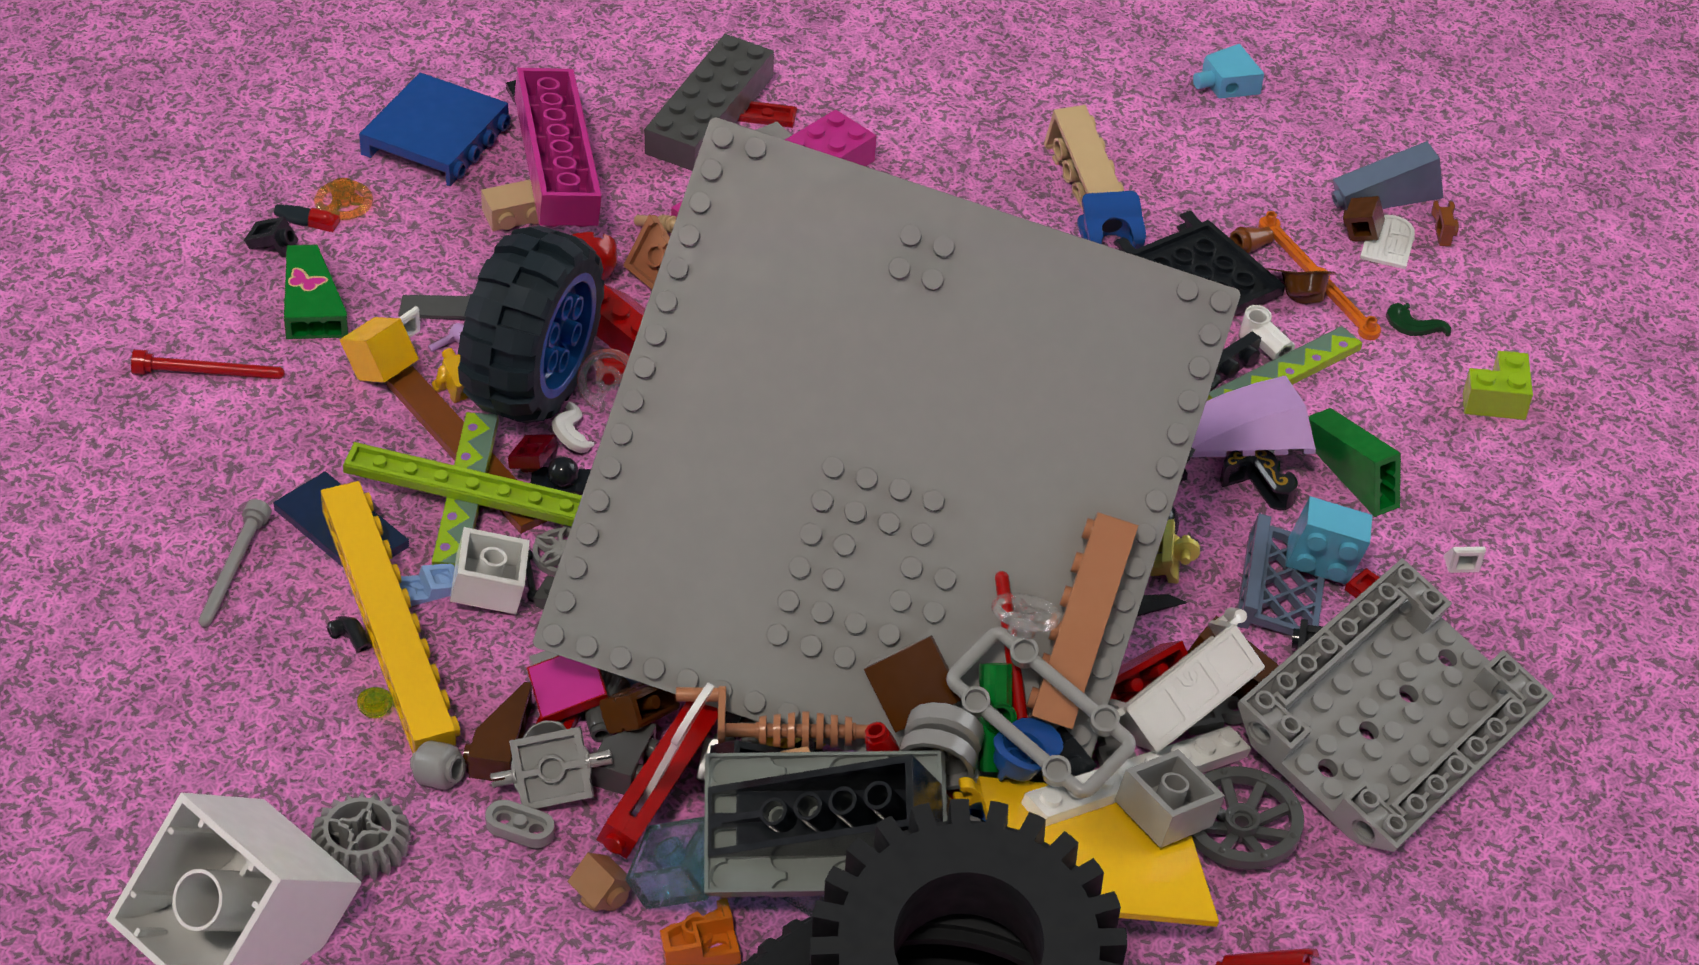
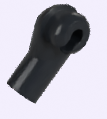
M341 615L337 616L336 620L327 623L326 627L330 637L337 639L343 635L345 638H349L356 653L367 650L372 646L361 623L356 618Z

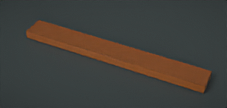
M413 366L402 370L398 375L386 381L387 387L455 461L464 421ZM492 453L488 473L517 480ZM500 510L520 534L547 522Z

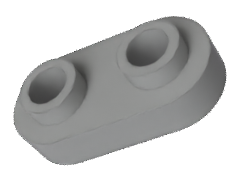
M510 800L495 801L486 809V828L495 836L530 848L545 847L554 839V820L543 811ZM507 820L509 822L504 824L499 821Z

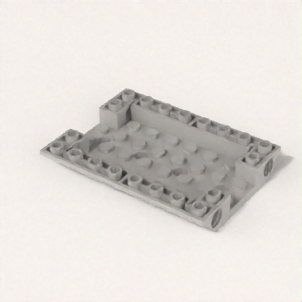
M1403 558L1237 703L1250 744L1348 838L1360 845L1395 852L1554 697L1550 691L1506 651L1502 650L1495 658L1489 661L1446 622L1442 616L1452 605V602ZM1438 656L1446 657L1452 666H1446L1441 663ZM1399 692L1408 693L1412 697L1413 702H1407L1402 699ZM1359 728L1369 730L1374 739L1365 738L1360 733ZM1318 766L1329 768L1333 777L1324 776L1319 771Z

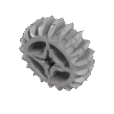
M363 792L360 793L358 798H351L347 794L343 802L333 799L332 808L322 807L321 817L315 818L311 839L356 876L357 879L362 882L363 876L370 875L376 881L377 872L381 871L389 876L391 866L400 867L402 857H406L409 850L408 845H410L411 833L406 815H403L400 805L393 806L390 797L380 801L377 792L371 798H366Z

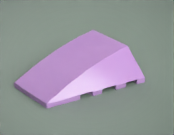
M1286 375L1257 382L1206 401L1192 444V448L1196 449L1192 457H1226L1227 451H1240L1242 456H1255V450H1274L1275 455H1288V449H1304V454H1316L1306 405Z

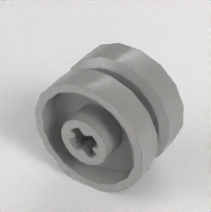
M931 702L920 704L912 709L907 719L904 730L905 736L902 739L899 751H942L945 754L946 790L960 789L959 778L969 777L973 779L978 762L977 756L981 750L985 735L983 725L968 711L947 703Z

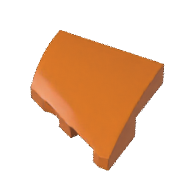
M727 898L717 900V909L704 916L696 911L688 915L682 922L673 923L660 930L665 965L741 964L740 949ZM721 943V945L710 948L714 944Z

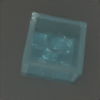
M705 816L647 826L625 878V881L645 909L708 900L709 896L704 893Z

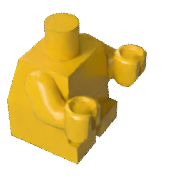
M447 348L442 352L444 359L442 365L438 368L436 379L433 380L431 385L437 393L447 389L452 402L457 403L467 399L468 396L463 392L464 386L459 382L458 366L460 355H456L452 348Z

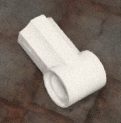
M1260 305L1249 306L1246 308L1240 327V338L1253 331L1262 337L1259 347L1273 360L1293 351L1295 344L1271 322V312Z

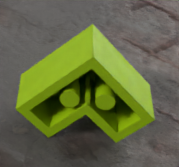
M1498 351L1493 370L1469 368L1462 393L1464 414L1526 420L1533 397L1528 353Z

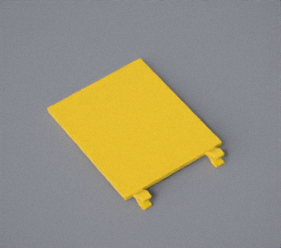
M978 776L976 783L972 778L961 777L958 783L962 792H954L953 798L969 799V806L978 802L982 803L986 819L990 801L1008 804L1007 827L1020 830L1029 813L1021 804L1024 794L1048 784L1031 781L1021 782L1011 779L1000 781L998 778ZM1117 803L1045 827L1044 842L1049 845L1064 831L1079 842L1076 860L1078 867L1093 858L1104 871L1101 895L1115 891L1121 906L1119 918L1218 926L1219 919L1192 835L1160 848Z

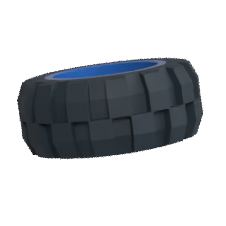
M540 225L515 229L511 235H505L495 246L491 258L487 259L484 263L464 314L466 317L463 331L460 333L458 354L460 355L458 366L459 382L464 386L463 392L483 411L522 423L544 421L558 413L562 403L568 401L575 390L577 381L582 371L585 370L594 338L597 335L601 318V304L604 299L605 282L602 280L603 265L601 258L583 239Z

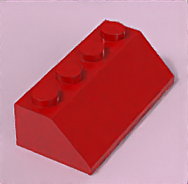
M604 284V299L601 304V318L596 336L618 354L631 353L645 308L626 293Z

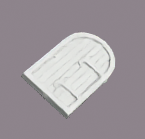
M1384 215L1385 221L1379 240L1365 241L1360 259L1406 269L1412 244L1415 240V229L1409 221L1402 217Z

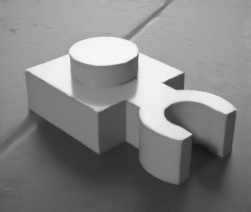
M1228 697L1188 729L1190 736L1223 728L1224 722L1231 725L1242 723L1240 711H1233V709H1237L1238 697Z

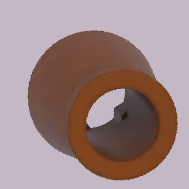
M1240 226L1231 232L1229 238L1249 254L1264 245L1271 244L1274 234L1269 227Z

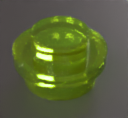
M367 688L359 694L357 707L362 714L369 718H380L391 709L392 696L384 688Z

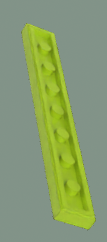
M357 442L353 443L343 463V473L571 527L582 495Z

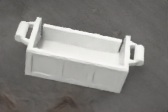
M1229 607L1225 610L1224 615L1216 620H1211L1208 626L1215 637L1210 636L1128 702L1125 703L1115 699L1109 700L1108 705L1113 706L1118 711L1120 724L1134 736L1137 746L1159 753L1264 670L1265 665L1237 627L1238 623H1243L1247 619V613L1244 610Z

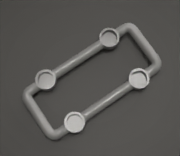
M1003 627L992 628L947 673V685L961 698L962 708L976 718L983 717L1042 768L1043 780L1052 787L1064 786L1069 792L1079 798L1090 797L1103 786L1135 751V738L1120 724L1118 711L1113 706H1098L1039 656L1038 644L1029 637L1017 638ZM997 641H1000L1010 649L1011 661L1015 666L1023 669L1032 668L1091 718V728L1097 735L1103 737L1113 736L1121 743V746L1085 783H1081L1071 774V764L1067 758L1061 755H1048L990 705V695L986 689L980 686L969 687L961 680L966 672Z

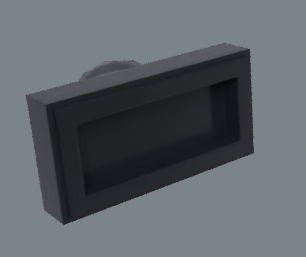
M565 456L558 457L551 461L548 467H541L539 470L532 472L530 483L583 495L591 469H579L577 463L571 458Z

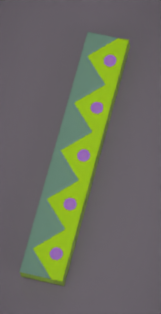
M1341 326L1210 391L1207 401L1224 393L1285 375L1293 385L1360 351L1362 342Z
M466 412L454 463L455 466L488 473L499 424L498 415ZM446 498L432 565L453 564L455 567L456 554L463 528L475 529L480 505Z

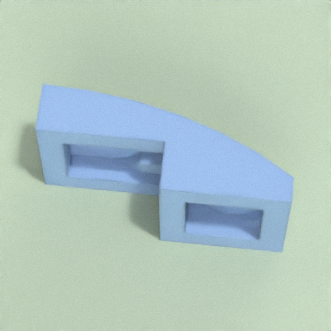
M453 564L423 565L420 568L419 575L401 576L400 588L407 589L411 606L451 596L455 567Z

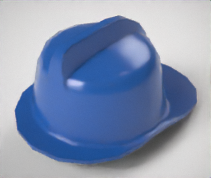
M1021 718L1012 722L1014 726L1048 755H1060L1062 752V738L1050 724L1035 718ZM1001 732L997 733L994 737L995 750L993 758L994 764L999 770L998 779L1000 781L1006 778L1021 782L1029 781L1042 769Z

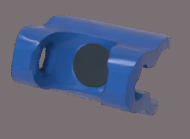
M1136 192L1088 193L1083 196L1082 207L1084 214L1080 215L1077 219V226L1082 238L1102 244L1104 236L1116 235L1128 239L1135 249L1144 246L1146 229L1142 217L1140 198Z

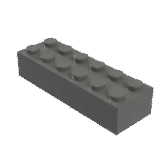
M724 34L644 129L645 154L693 171L709 121L717 117L736 123L741 113L744 114V110L748 109L751 101L757 98L773 78L774 50Z

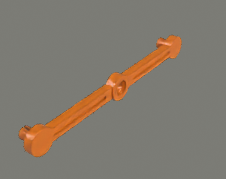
M1268 211L1266 216L1260 218L1258 227L1271 228L1274 240L1305 272L1327 271L1324 268L1318 267L1280 227L1281 222L1276 218L1277 214L1274 211ZM1329 276L1325 294L1358 327L1360 337L1366 340H1376L1379 338L1381 327L1377 323L1376 317L1368 316L1366 318L1330 280Z

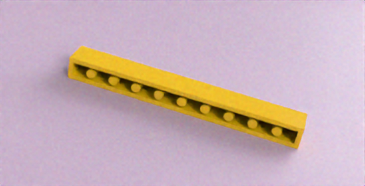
M360 481L322 489L323 515L412 754L424 742L431 740L456 746V737L461 735L456 716L450 717L449 715L450 701L445 689H439L440 676L435 663H429L430 650L426 638L420 639L418 633L421 632L417 614H410V597L406 588H400L399 584L402 582L397 564H391L390 559H392L390 544L388 540L382 541L380 536L383 535L382 525L379 516L373 517L372 515L374 507L370 493L363 492Z

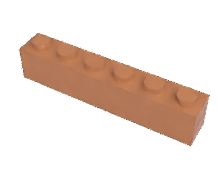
M1099 512L1095 515L1094 520L1087 518L1081 538L1087 540L1083 553L1076 552L1070 572L1076 573L1073 586L1066 585L1059 605L1065 607L1061 621L1054 619L1048 639L1054 641L1051 653H1043L1042 659L1083 693L1085 692L1139 526ZM1042 678L1039 688L1032 687L1026 707L1032 709L1030 716L1068 729H1073L1079 708L1044 678Z

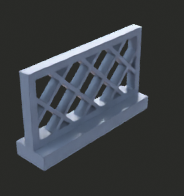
M1259 513L1248 535L1237 607L1247 613V619L1243 623H1238L1237 627L1248 629L1252 623L1293 636L1294 628L1300 629V626L1293 619L1300 616L1303 619H1308L1309 625L1319 626L1325 578L1313 575L1316 580L1307 582L1299 573L1302 571L1285 567L1287 547L1280 550L1272 541V538L1281 540L1287 545L1291 531L1270 525L1271 517ZM1277 560L1285 570L1276 573L1269 562ZM1291 576L1298 587L1290 589L1282 579ZM1274 583L1281 593L1273 596L1265 586ZM1305 593L1313 603L1304 606L1297 595ZM1287 599L1296 610L1287 613L1279 602ZM1270 606L1278 617L1272 618L1263 615L1261 611Z

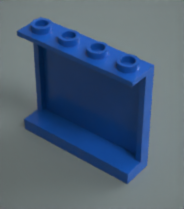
M420 72L359 133L361 155L371 158L379 149L445 172L446 185L451 186L457 179L463 178L466 169L472 163H476L479 160L481 153L487 147H491L494 144L496 137L502 131L505 132L508 129L511 121L508 103Z

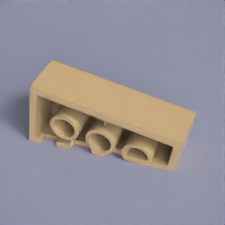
M1086 105L1055 109L1044 145L1047 150L1053 149L1055 155H1052V159L1055 164H1062L1063 178L1066 183H1073L1072 193L1082 210V198L1085 194L1124 191L1122 183L1118 182L1115 175L1114 163L1111 159H1108L1105 152L1104 140L1097 133L1095 119L1093 115L1089 114Z

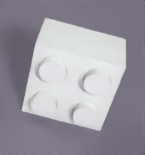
M464 527L456 554L450 602L516 615L525 586L530 540Z

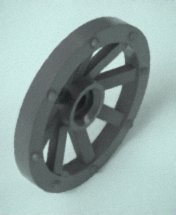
M1241 766L1222 767L1204 774L1216 787L1221 786L1222 793L1225 795L1224 799L1227 810L1220 807L1216 817L1218 821H1215L1212 827L1192 835L1195 847L1201 853L1222 865L1252 870L1276 865L1295 851L1300 842L1304 827V813L1298 798L1285 783L1264 771ZM1233 784L1254 786L1247 803H1238ZM1265 791L1281 803L1262 813L1256 810ZM1288 815L1289 831L1262 827ZM1206 833L1225 834L1226 838L1219 844ZM1256 838L1280 843L1265 850ZM1237 842L1244 843L1250 852L1234 850L1233 847Z

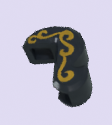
M1255 450V456H1242L1240 451H1232L1226 456L1220 476L1222 487L1250 479L1270 508L1287 510L1293 505L1298 485L1297 478L1291 472L1286 474L1280 473V461L1275 454L1269 450Z

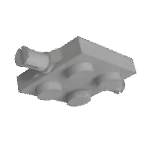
M580 726L510 740L512 753L511 770L491 773L490 778L493 780L505 777L504 780L491 782L492 787L496 788L514 784L519 792L521 804L537 809L595 797L591 781L592 768L612 765L613 759L598 760V758L611 756L610 749L589 754L588 749L584 745Z

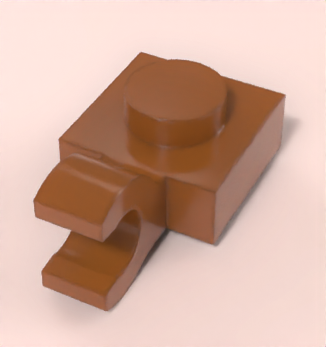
M1438 201L1433 202L1431 214L1436 221L1435 231L1439 246H1451L1453 236L1458 234L1459 223L1453 216L1455 209L1453 201H1449L1448 207H1440Z

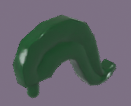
M1395 303L1390 305L1387 310L1386 318L1389 324L1400 333L1409 336H1423L1435 332H1443L1446 336L1451 335L1450 325L1443 320L1414 319L1410 314L1409 303L1404 305Z

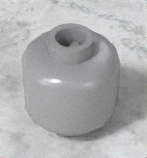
M432 740L424 742L413 753L410 760V767L416 782L422 786L447 790L452 788L462 779L465 772V759L458 747Z

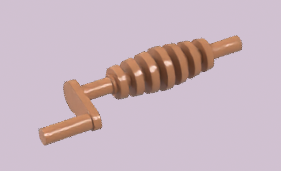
M726 686L714 688L706 701L718 702V744L725 742L726 737H747L759 739V744L766 745V739L773 738V747L780 748L781 738H788V749H794L795 738H802V747L807 746L809 749V738H816V750L823 749V738H831L830 748L838 747V739H845L846 747L852 746V740L865 739V729L868 726L852 723V717L845 716V724H838V715L832 714L831 724H824V713L818 712L816 724H809V711H802V724H795V712L788 713V724H781V714H774L773 723H767V715L759 716V722L756 721V723H726ZM676 687V701L695 702L703 687Z

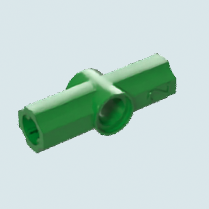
M979 664V686L988 691L990 705L998 709L999 713L1011 723L1016 721V711L1012 707V664ZM979 717L977 719L983 725L985 733L979 752V771L999 772L993 758L995 750L994 737L999 731L983 717Z

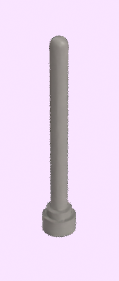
M249 500L242 512L244 526L199 617L198 622L202 627H209L212 624L256 529L265 526L271 516V507L262 500Z

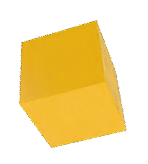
M373 317L339 339L353 371L360 381L386 382L419 360L401 318Z

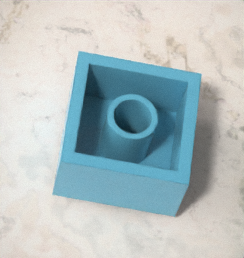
M1310 496L1288 538L1285 567L1346 585L1370 544L1372 515Z

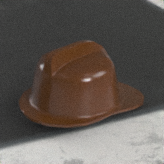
M1266 268L1267 270L1282 272L1287 295L1295 302L1302 304L1322 302L1327 290L1329 276L1336 274L1333 271L1291 272Z

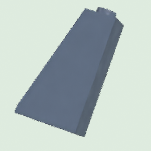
M1428 141L1334 178V191L1331 192L1334 204L1337 208L1342 207L1343 210L1348 209L1351 198L1379 196L1382 209L1442 199L1444 197L1440 158Z

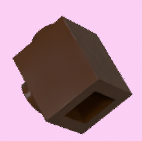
M1380 197L1351 198L1348 209L1344 210L1343 222L1347 228L1349 239L1351 241L1379 240L1385 221Z

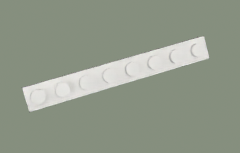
M1226 726L1168 745L1159 753L1150 751L1127 759L1103 786L1090 797L1079 798L1069 792L1064 786L1052 787L1047 785L1026 792L1021 804L1028 812L1046 819V827L1116 803L1114 800L1126 769L1179 749L1204 773L1242 760L1248 756L1251 747L1230 726ZM1098 769L1075 776V778L1081 783H1085Z

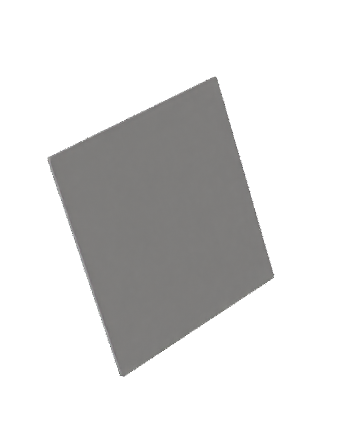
M717 117L712 118L709 121L544 606L533 644L538 649L676 694V687L704 688L708 682L714 685V688L726 686V711L758 722L759 716L767 715V723H773L774 714H781V724H788V713L795 712V724H802V711H809V724H816L817 712L824 713V724H831V714L838 715V724H845V716L852 717V723L870 725L874 722H881L886 725L900 748L902 739L905 736V729L895 733L864 668L932 635L950 670L987 631L995 627H1001L995 575L999 571H1005L1009 576L1017 638L1029 637L1038 644L1039 656L1041 658L1043 653L1050 654L1054 641L1048 638L1054 619L1061 621L1065 607L1059 605L1065 586L1072 587L1076 573L1070 572L1076 552L1083 553L1087 543L1086 539L1081 538L1087 518L1094 520L1095 515L1099 512L1139 525L1084 692L1098 706L1108 705L1240 299V292L1236 288ZM997 641L966 672L961 680L969 687L979 686V664L1006 663L1004 644ZM1021 668L1027 705L1032 687L1039 688L1043 677L1032 668ZM962 701L953 705L962 708ZM718 702L705 703L707 705L718 708ZM1027 707L1028 717H1032L1030 716L1032 709ZM1079 709L1073 729H1065L1073 735L1091 757L1098 735L1091 728V718ZM1044 721L1053 726L1055 729L1060 727L1059 725ZM823 738V743L830 745L831 738ZM838 739L837 748L845 751H866L865 739H856V741L852 740V746L845 747V739ZM978 754V756H977V759H978L977 766H978V770H979V754ZM979 771L980 776L998 778L999 772Z

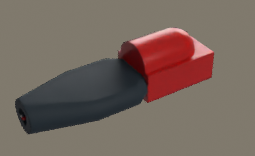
M277 204L274 209V215L285 217L289 223L332 233L340 223V215L317 208L309 209L301 206Z

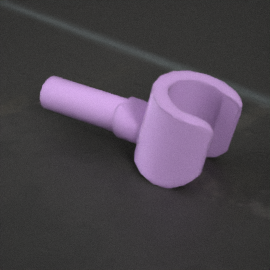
M460 323L454 324L449 331V335L428 345L430 351H436L455 341L459 344L460 333L463 331L464 325Z

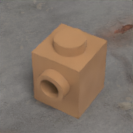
M587 852L567 881L582 896L580 898L581 902L587 908L596 912L599 910L615 911L621 907L628 899V893L636 883L608 855Z

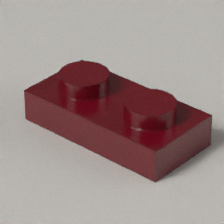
M525 435L508 456L509 469H520L521 472L526 473L539 470L557 448L556 435Z

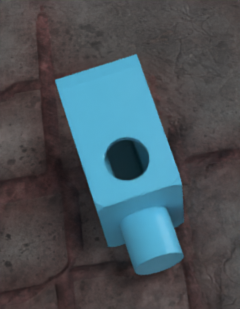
M1236 44L1207 55L1204 58L1202 72L1193 75L1196 89L1210 87L1219 99L1261 94L1264 72L1241 44Z

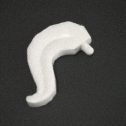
M568 402L565 407L568 411L559 413L552 421L553 432L570 450L578 453L588 452L591 447H594V442L587 441L585 436L574 427L582 418V411L575 403Z

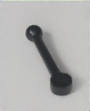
M529 550L526 569L529 587L527 598L529 601L534 602L533 597L538 590L535 588L530 562L533 558V553Z

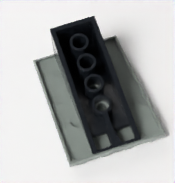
M942 751L705 753L704 893L708 896H719L722 898L824 895L825 879L831 868L835 866L845 871L846 849L858 837L872 848L874 846L876 824L883 819L892 816L902 831L908 830L911 807L929 803L935 821H947L945 754Z

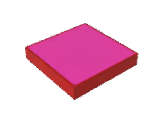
M559 655L527 667L542 721L562 720L598 706L600 700L609 696L601 669Z

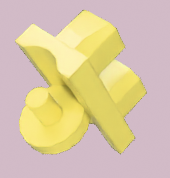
M1174 519L1167 521L1157 552L1162 553L1156 555L1150 576L1166 575L1168 583L1177 584L1179 583L1180 562L1187 565L1200 555V545L1196 540L1191 539L1189 535H1184L1180 538L1175 534Z

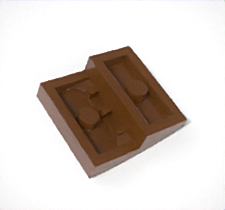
M932 635L864 668L895 733L905 729L911 710L920 704L936 702L953 705L961 701V698L947 685L946 677L949 668Z

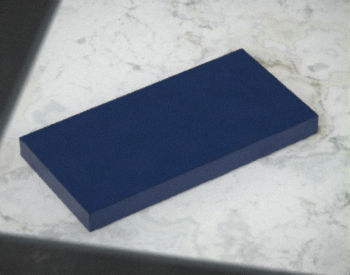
M324 471L274 501V510L342 566L322 512L321 501L322 489L342 484ZM373 511V517L379 516L383 530V535L380 536L382 541L388 540L392 558L409 548V539Z

